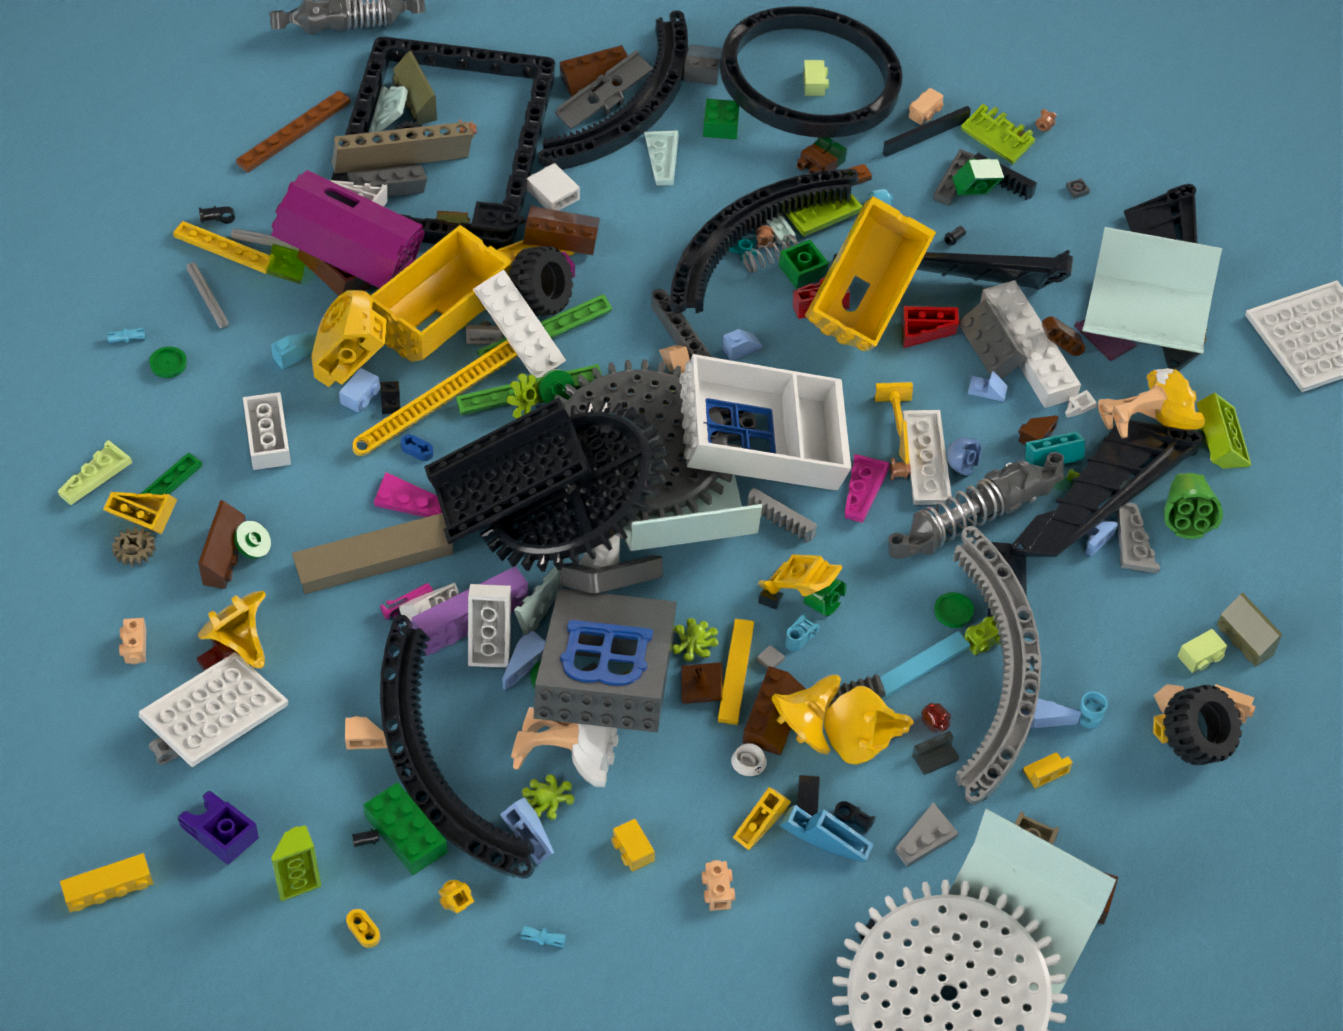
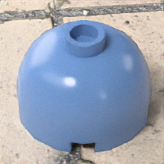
M960 437L947 448V460L950 467L962 475L968 476L972 474L973 470L971 469L974 465L978 466L982 456V446L978 444L980 441L969 437Z

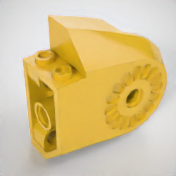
M348 290L342 293L330 305L320 322L311 358L314 378L327 387H330L335 381L342 385L385 344L387 320L372 310V297L363 290Z

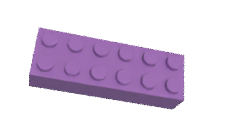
M516 566L479 584L511 586V613L514 612L517 606L521 607L523 600L528 596V582ZM469 589L411 617L412 628H421L430 638V641L425 642L428 648L423 649L426 656L437 653L441 648L453 645L459 639L468 636Z

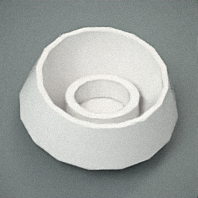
M744 744L733 753L731 764L739 774L755 776L764 771L767 759L759 746Z

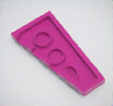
M854 454L849 494L845 508L846 519L864 522L890 469L889 462Z
M385 473L375 497L374 506L421 517L442 513L436 495L394 475Z

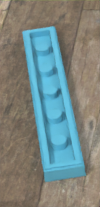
M957 631L884 674L880 679L885 689L886 697L881 699H886L970 649V644Z

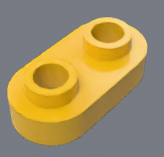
M351 910L346 917L347 927L363 947H375L380 941L379 929L364 910ZM355 921H361L360 924H354ZM368 936H372V937H373V939H371V940H367L366 938H367Z

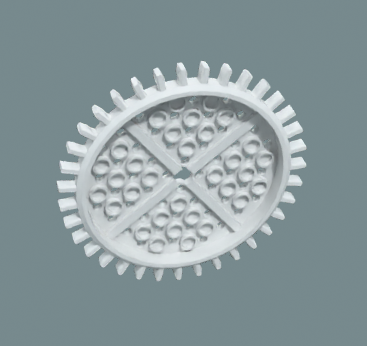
M943 880L941 885L942 895L931 896L929 884L923 882L922 892L924 898L914 900L908 887L903 888V897L907 903L900 907H897L894 900L888 895L885 897V903L891 912L886 916L882 917L873 907L869 909L870 917L876 922L871 930L860 922L855 924V929L858 933L865 936L862 943L858 944L847 938L844 941V945L848 949L856 952L854 959L837 958V965L850 969L849 978L833 977V985L848 987V996L832 997V1002L836 1006L849 1005V1014L836 1017L835 1022L836 1025L852 1023L854 1031H896L898 1029L903 1031H949L945 1029L946 1024L953 1025V1029L950 1031H1016V1027L1019 1025L1024 1027V1031H1049L1047 1029L1049 1021L1065 1023L1066 1015L1051 1012V1004L1067 1003L1068 995L1062 993L1053 994L1051 991L1052 984L1064 983L1066 977L1065 974L1049 975L1047 967L1060 962L1059 954L1043 958L1040 951L1051 943L1050 936L1043 937L1035 942L1030 934L1037 930L1039 921L1037 919L1033 920L1026 927H1023L1017 920L1022 917L1024 907L1020 905L1012 915L1007 914L1002 910L1007 902V895L1005 894L999 897L995 906L985 902L988 897L987 886H983L979 898L975 899L968 897L969 883L967 881H964L961 886V895H950L948 880ZM939 908H946V913H940L938 911ZM960 915H966L967 920H960ZM917 920L919 924L912 926L911 921ZM981 922H987L988 927L982 928L980 926ZM932 928H939V933L934 934L931 931ZM1003 929L1009 930V934L1003 935L1001 931ZM885 933H889L891 937L889 939H884L883 935ZM953 935H959L960 940L954 941L952 939ZM906 940L911 941V942H912L911 946H909V947L905 946V945L903 944L904 941H906ZM975 942H980L981 947L975 948L973 944ZM925 948H931L933 950L932 953H925ZM1000 949L1003 953L998 956L994 951ZM878 953L884 955L880 960L875 957ZM947 955H952L953 960L947 961L945 957ZM1021 956L1024 961L1018 963L1015 958ZM902 960L905 963L904 966L898 967L896 965L897 961ZM972 962L975 966L969 969L966 964ZM919 968H924L925 973L919 974L917 970ZM992 969L996 974L989 976L987 971ZM874 973L877 976L876 979L870 980L868 978L869 974ZM940 975H944L946 977V980L944 982L938 980V977ZM1015 977L1017 981L1016 983H1010L1008 979ZM891 981H896L897 986L890 987L889 983ZM964 982L967 984V988L961 989L959 984ZM1035 984L1038 986V989L1032 991L1030 985ZM945 985L953 986L957 989L958 996L952 1001H946L940 994L942 988ZM912 988H916L918 990V993L916 995H912L910 993V990ZM982 990H987L989 994L986 997H984L980 994V992ZM862 994H868L869 999L862 1000ZM936 995L939 997V1001L933 1002L931 997ZM1007 997L1009 998L1010 1002L1008 1004H1004L1001 1001L1002 998ZM884 1001H888L890 1003V1006L888 1008H884L882 1006V1003ZM954 1003H958L960 1005V1008L958 1010L952 1008V1005ZM1029 1005L1031 1010L1026 1012L1023 1010V1006ZM910 1009V1015H904L903 1010ZM978 1010L982 1015L975 1017L973 1015L974 1011ZM926 1016H930L932 1018V1021L930 1023H926L924 1021V1018ZM996 1018H1001L1003 1020V1023L1001 1025H997L994 1022V1020ZM881 1022L883 1026L877 1029L874 1024Z

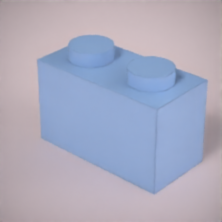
M360 368L340 390V404L359 413L363 408L367 407L372 397L379 393V377Z

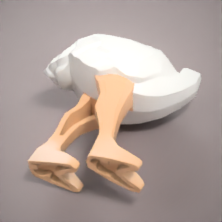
M529 707L522 731H518L511 754V758L514 759L513 769H520L528 753L535 746L554 745L568 748L572 751V761L578 773L587 782L595 787H605L609 765L614 763L615 753L613 752V747H617L618 744L617 728L533 719L534 708ZM544 726L550 727V729L546 731L537 733V731Z

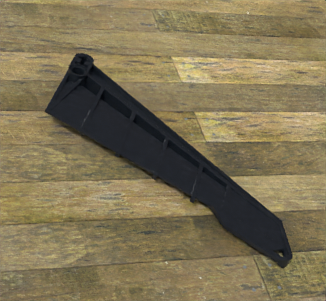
M1183 184L1168 190L1163 195L1124 210V215L1131 232L1176 240L1174 224L1179 223L1180 241L1198 244L1196 187L1192 184ZM1177 211V215L1172 216L1171 212ZM1162 346L1168 369L1180 371L1201 354Z
M926 252L917 270L939 273L944 277L952 275L970 278L973 281L983 280L1002 284L1015 280L1018 286L1040 290L1054 282H1062L1071 276L1073 256L1059 254L1056 257ZM834 254V255H833V262H834V260H835L837 254Z
M1129 420L1127 438L1122 439L1115 424L1108 436L1103 439V443L1094 456L1088 458L1089 463L1080 476L1072 479L1074 484L1063 499L1058 498L1056 500V503H1059L1056 510L1037 515L1014 543L1011 544L1010 553L1014 556L1026 557L1058 556L1189 456L1196 455L1202 442V435L1188 429L1168 428ZM1151 456L1156 457L1145 468H1139ZM1131 475H1134V476H1135V477H1134L1133 479H1131L1124 487H1122V488L1119 487V486H1121ZM1111 494H1114V496H1112L1105 504H1103V505L1099 508V506H1100ZM1021 543V545H1022V547H1023L1024 549L1017 548V547H1018L1019 544Z

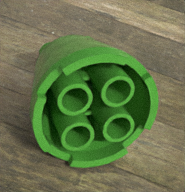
M1179 473L1175 476L1169 488L1164 509V519L1166 526L1175 532L1176 536L1196 539L1204 537V534L1219 527L1223 519V510L1220 500L1203 475Z

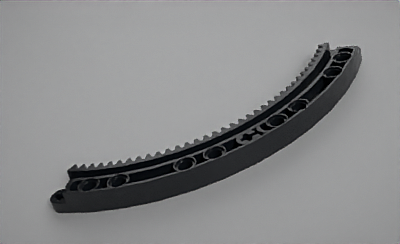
M679 10L672 11L667 22H663L662 17L656 19L655 33L658 51L650 77L645 81L642 90H638V94H635V98L632 97L631 101L627 102V105H623V109L619 108V112L615 111L614 116L609 115V119L604 118V122L600 120L599 125L593 123V127L587 126V130L582 128V132L576 130V134L570 132V136L563 134V138L557 135V139L553 137L550 140L544 138L543 150L538 154L539 163L542 166H550L555 163L561 170L600 159L636 140L663 116L673 103L684 79V67L688 53V30L683 12Z
M837 169L791 177L761 187L723 208L703 225L683 251L672 280L671 310L675 313H682L687 308H695V313L703 312L706 287H708L709 278L712 277L711 273H714L716 264H719V260L723 259L722 256H725L726 252H729L730 248L734 247L733 243L737 244L738 240H742V236L746 237L747 233H752L751 229L756 230V226L761 227L762 223L767 224V220L773 221V217L778 219V215L784 216V212L790 214V210L796 212V208L803 210L804 206L808 209L809 205L816 207L817 203L822 206L823 202L829 205L830 201L833 204L836 201L842 203L843 200L849 203L851 200V185H855L858 182V172L854 169Z
M399 615L394 618L388 634L380 677L382 727L387 748L398 777L411 799L435 828L453 845L474 860L499 873L513 878L527 879L534 872L533 864L529 861L530 854H534L535 851L534 844L527 838L526 840L521 836L517 838L513 833L509 834L506 830L502 831L500 827L496 828L492 823L477 815L457 796L440 773L441 771L437 767V763L433 760L434 757L430 753L431 749L428 747L429 743L425 740L427 738L423 732L425 728L421 725L423 720L420 718L422 713L419 709L422 706L418 703L421 701V698L418 696L421 693V690L418 688L421 686V682L418 679L422 678L419 672L423 671L420 664L424 663L421 657L426 656L423 649L428 648L425 642L430 641V638L421 628L413 629L412 622L407 616ZM405 622L406 626H402L401 628L398 626L399 624H403ZM399 651V654L393 657V654ZM396 673L395 677L389 680L390 676ZM398 724L395 730H391L393 725ZM400 746H403L402 751L399 752V753H396L397 749H398ZM405 769H409V770L411 771V772H410V775H411L410 777H409L408 772H407ZM423 795H427L426 799L420 802V798ZM441 813V817L438 820H434L435 815ZM481 845L480 850L473 853L475 846ZM502 856L501 861L498 864H494L496 857ZM525 864L528 867V869L523 870V872L521 873V871L519 870V866L522 867Z

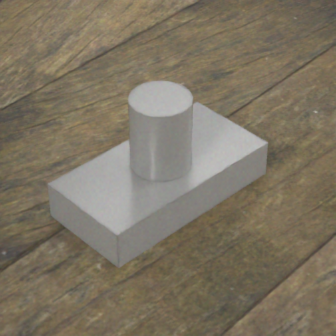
M482 321L480 325H466V344L491 345L503 339V333L499 327L491 326L489 321Z

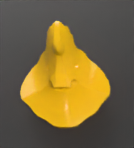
M264 591L252 592L242 598L235 595L231 598L233 603L216 614L213 610L208 613L210 620L199 631L198 637L200 639L217 640L235 650L242 659L254 668L262 669L265 666V655L257 635L255 616L257 608L265 598L266 593Z
M828 675L808 689L791 695L774 694L772 696V701L780 713L776 721L780 724L786 721L798 735L796 740L800 744L806 742L817 752L826 755L831 750L822 732L823 721L827 708L838 692L841 677L839 675Z
M857 686L841 695L827 709L824 718V728L832 747L844 762L848 764H861L871 760L880 751L887 748L893 737L902 736L903 733H907L914 723L910 716L895 713L887 707L874 691L865 686Z

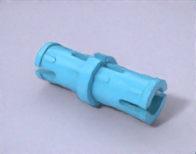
M125 328L122 331L107 332L108 343H129V341L146 339L145 329L128 330Z
M524 925L522 929L521 939L539 942V945L544 946V944L564 948L566 934L551 932L547 928L542 930Z

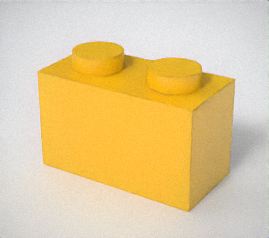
M636 819L613 828L611 842L615 849H619L624 865L629 866L632 872L654 862L655 851Z

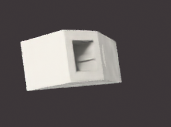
M452 583L400 605L401 615L407 616L412 622L411 617L458 595L457 586L455 583Z

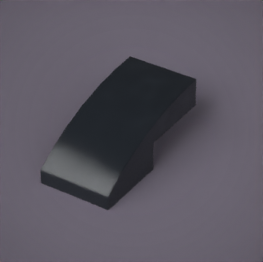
M399 381L380 382L382 414H393L401 409Z
M799 775L797 806L813 816L818 813L820 777Z

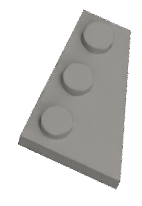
M933 802L897 845L895 852L905 865L909 867L957 838L958 832Z

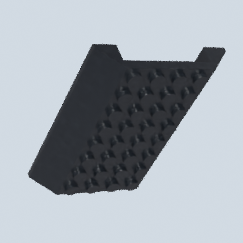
M560 397L424 466L427 478L435 488L446 524V528L443 530L448 544H453L592 473L573 422Z

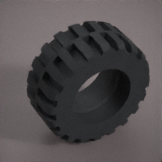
M552 246L530 247L521 250L515 256V260L512 261V268L509 270L508 276H510L511 281L535 316L558 314L568 305L569 298L572 296L573 274L570 271L571 266L569 262L566 261L567 258L561 251Z
M1201 685L1183 689L1174 694L1167 704L1169 707L1165 708L1164 714L1166 717L1163 719V725L1166 728L1164 730L1165 736L1169 740L1167 742L1170 747H1173V752L1178 757L1181 756L1180 759L1186 763L1189 762L1191 765H1205L1224 761L1233 755L1236 750L1235 748L1240 743L1239 738L1242 736V731L1240 730L1242 720H1239L1238 716L1240 712L1238 708H1235L1233 699L1228 698L1229 695L1225 691H1221L1219 687ZM1199 711L1207 724L1206 738L1202 735L1198 725Z

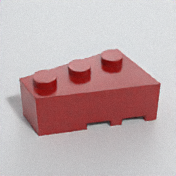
M825 277L821 278V282L814 285L810 283L793 291V309L798 319L807 318L805 314ZM847 289L842 299V306L845 310L850 309L849 289Z
M904 306L901 317L903 348L955 335L959 325L958 307Z

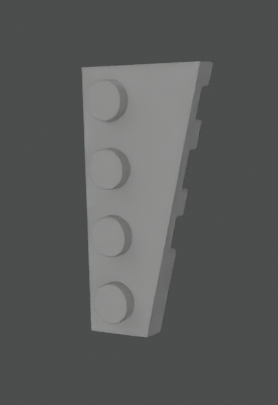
M1127 503L1116 511L1121 568L1158 573L1160 567L1155 562V553L1150 548L1149 536L1144 531V523L1138 506L1134 503Z

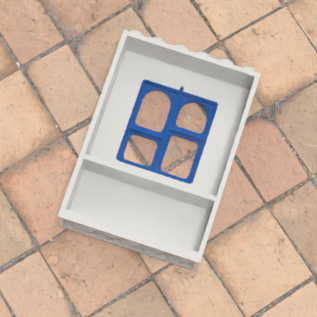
M695 354L692 355L690 361H687L685 371L681 373L679 380L680 384H682L680 398L683 399L681 413L684 414L682 428L685 429L683 443L686 445L684 459L687 461V467L838 491L851 470L841 379ZM713 407L729 409L731 412V426L717 424L712 421L708 414L709 410ZM738 411L766 415L769 431L741 428L739 426ZM714 432L738 434L741 436L742 448L713 444L710 436ZM749 437L769 440L771 453L750 450Z

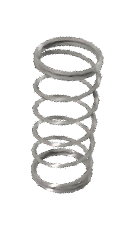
M789 234L784 236L783 240L776 239L774 243L768 242L766 247L761 245L758 250L751 249L750 252H744L743 260L746 268L751 273H755L758 270L756 261L751 254L753 250L757 251L759 263L762 268H765V260L759 252L761 247L766 249L767 259L771 265H774L773 256L767 249V246L769 244L774 245V252L779 260L776 249L779 254L780 250L775 245L776 242L780 240L782 248L785 250L784 245L786 248H790L789 238L795 245L798 244L796 238ZM767 251L769 252V254H770V256H771V258H772L773 264H772L771 261L769 260ZM746 253L749 255V260H750V264H751L752 269H751V268L749 267V265H748V262H747V259H746ZM759 255L761 256V258H762V260H763V262H764V266L762 265V263H761V261H760Z

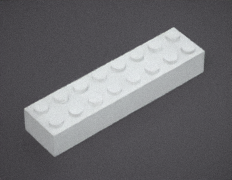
M1013 280L983 289L980 303L986 299L996 306L1028 357L1019 367L1044 408L1067 402L1070 397L1078 395L1081 386L1079 380L1056 344L1047 338L1042 328L1041 320L1017 282Z

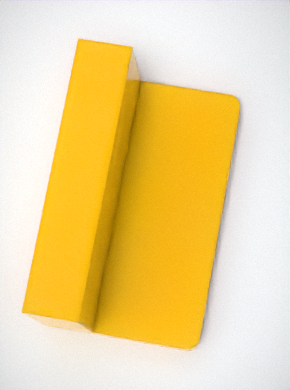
M1055 752L1025 766L1023 772L1036 789L1070 773L1073 762L1069 756L1062 759Z

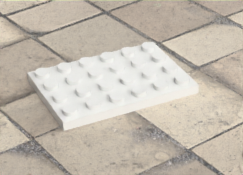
M234 652L140 710L139 717L191 767H194L287 707L288 700Z

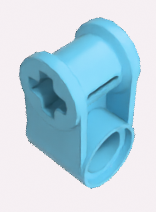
M802 614L788 628L785 647L792 652L799 651L809 640L814 638L819 631L820 625L812 623L807 619L806 615Z

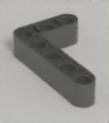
M650 555L600 568H592L580 564L575 567L573 563H565L562 566V570H560L561 585L588 593H601L663 577V557Z

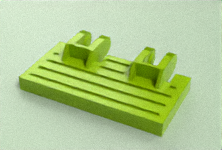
M982 104L961 125V130L1014 165L1035 143V138L1032 137L1033 131L1029 129L1020 137L1019 135L1025 128L1023 124L1018 125L1012 132L1014 124L1005 119L1007 117L1006 113L1002 112L994 120L993 118L999 109L993 107L989 111L988 107Z
M851 193L849 203L845 200L842 203L836 201L835 204L830 201L829 205L823 202L822 206L817 203L816 207L809 205L808 209L805 206L803 210L796 208V212L790 210V214L785 212V215L805 237L860 213L863 206Z

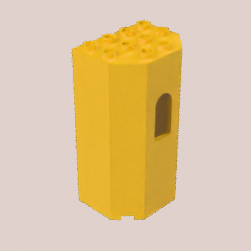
M872 196L863 205L805 316L817 328L821 329L820 332L822 334L835 337L836 341L842 345L847 344L864 352L877 346L936 232L913 218L904 216L899 210ZM854 276L870 285L858 308L855 311L849 312L843 308L842 299Z
M459 225L371 295L373 300L372 310L387 320L386 346L394 349L402 358H406L410 362L424 360L486 309L473 289L502 270L509 275V270L512 268V260L493 247H486L480 238ZM436 311L442 314L422 332L416 329Z

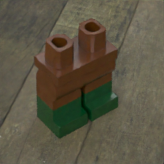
M817 138L811 146L801 151L796 167L801 171L807 168L809 173L835 170L846 161L847 148L836 141L834 142L831 138Z

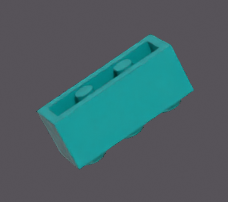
M1077 431L1026 442L1025 461L1032 465L1043 467L1047 456L1053 452L1064 456V464L1083 460L1085 439Z

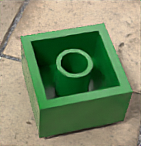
M706 98L703 137L737 140L740 106L734 100Z
M990 158L983 160L970 159L952 177L958 196L987 195L1004 178L998 159Z
M810 239L780 251L778 266L794 287L799 289L826 277L829 262Z

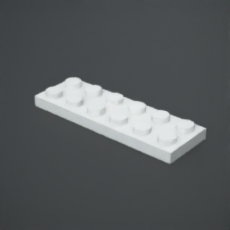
M504 270L473 289L531 375H534L536 378L542 377L546 372L555 369L566 361Z
M940 410L903 411V421H907L913 505H936L938 501L946 504V498L951 496Z

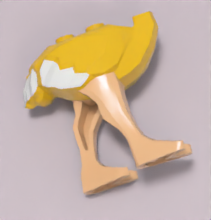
M1166 368L1151 371L1147 374L1150 390L1140 393L1138 396L1120 400H1098V410L1106 428L1113 429L1114 417L1122 439L1127 438L1129 419L1136 412L1150 416L1168 428L1196 430L1205 425L1202 413L1195 412V401L1197 399L1195 391H1192L1188 380L1176 369Z

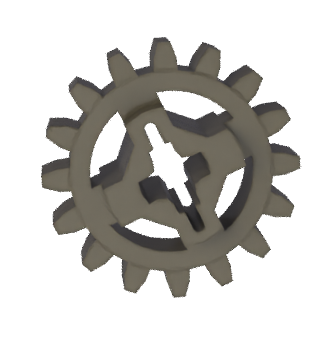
M134 527L133 531L126 528V533L120 531V537H114L115 543H112L114 557H116L118 562L122 561L124 566L127 563H130L131 567L135 563L141 566V561L148 562V556H154L153 551L156 550L154 537H151L150 532L145 533L144 528L140 531L137 530V527Z

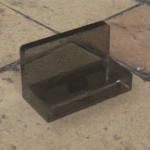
M950 731L914 746L912 757L924 775L959 760V756L952 746L954 736Z

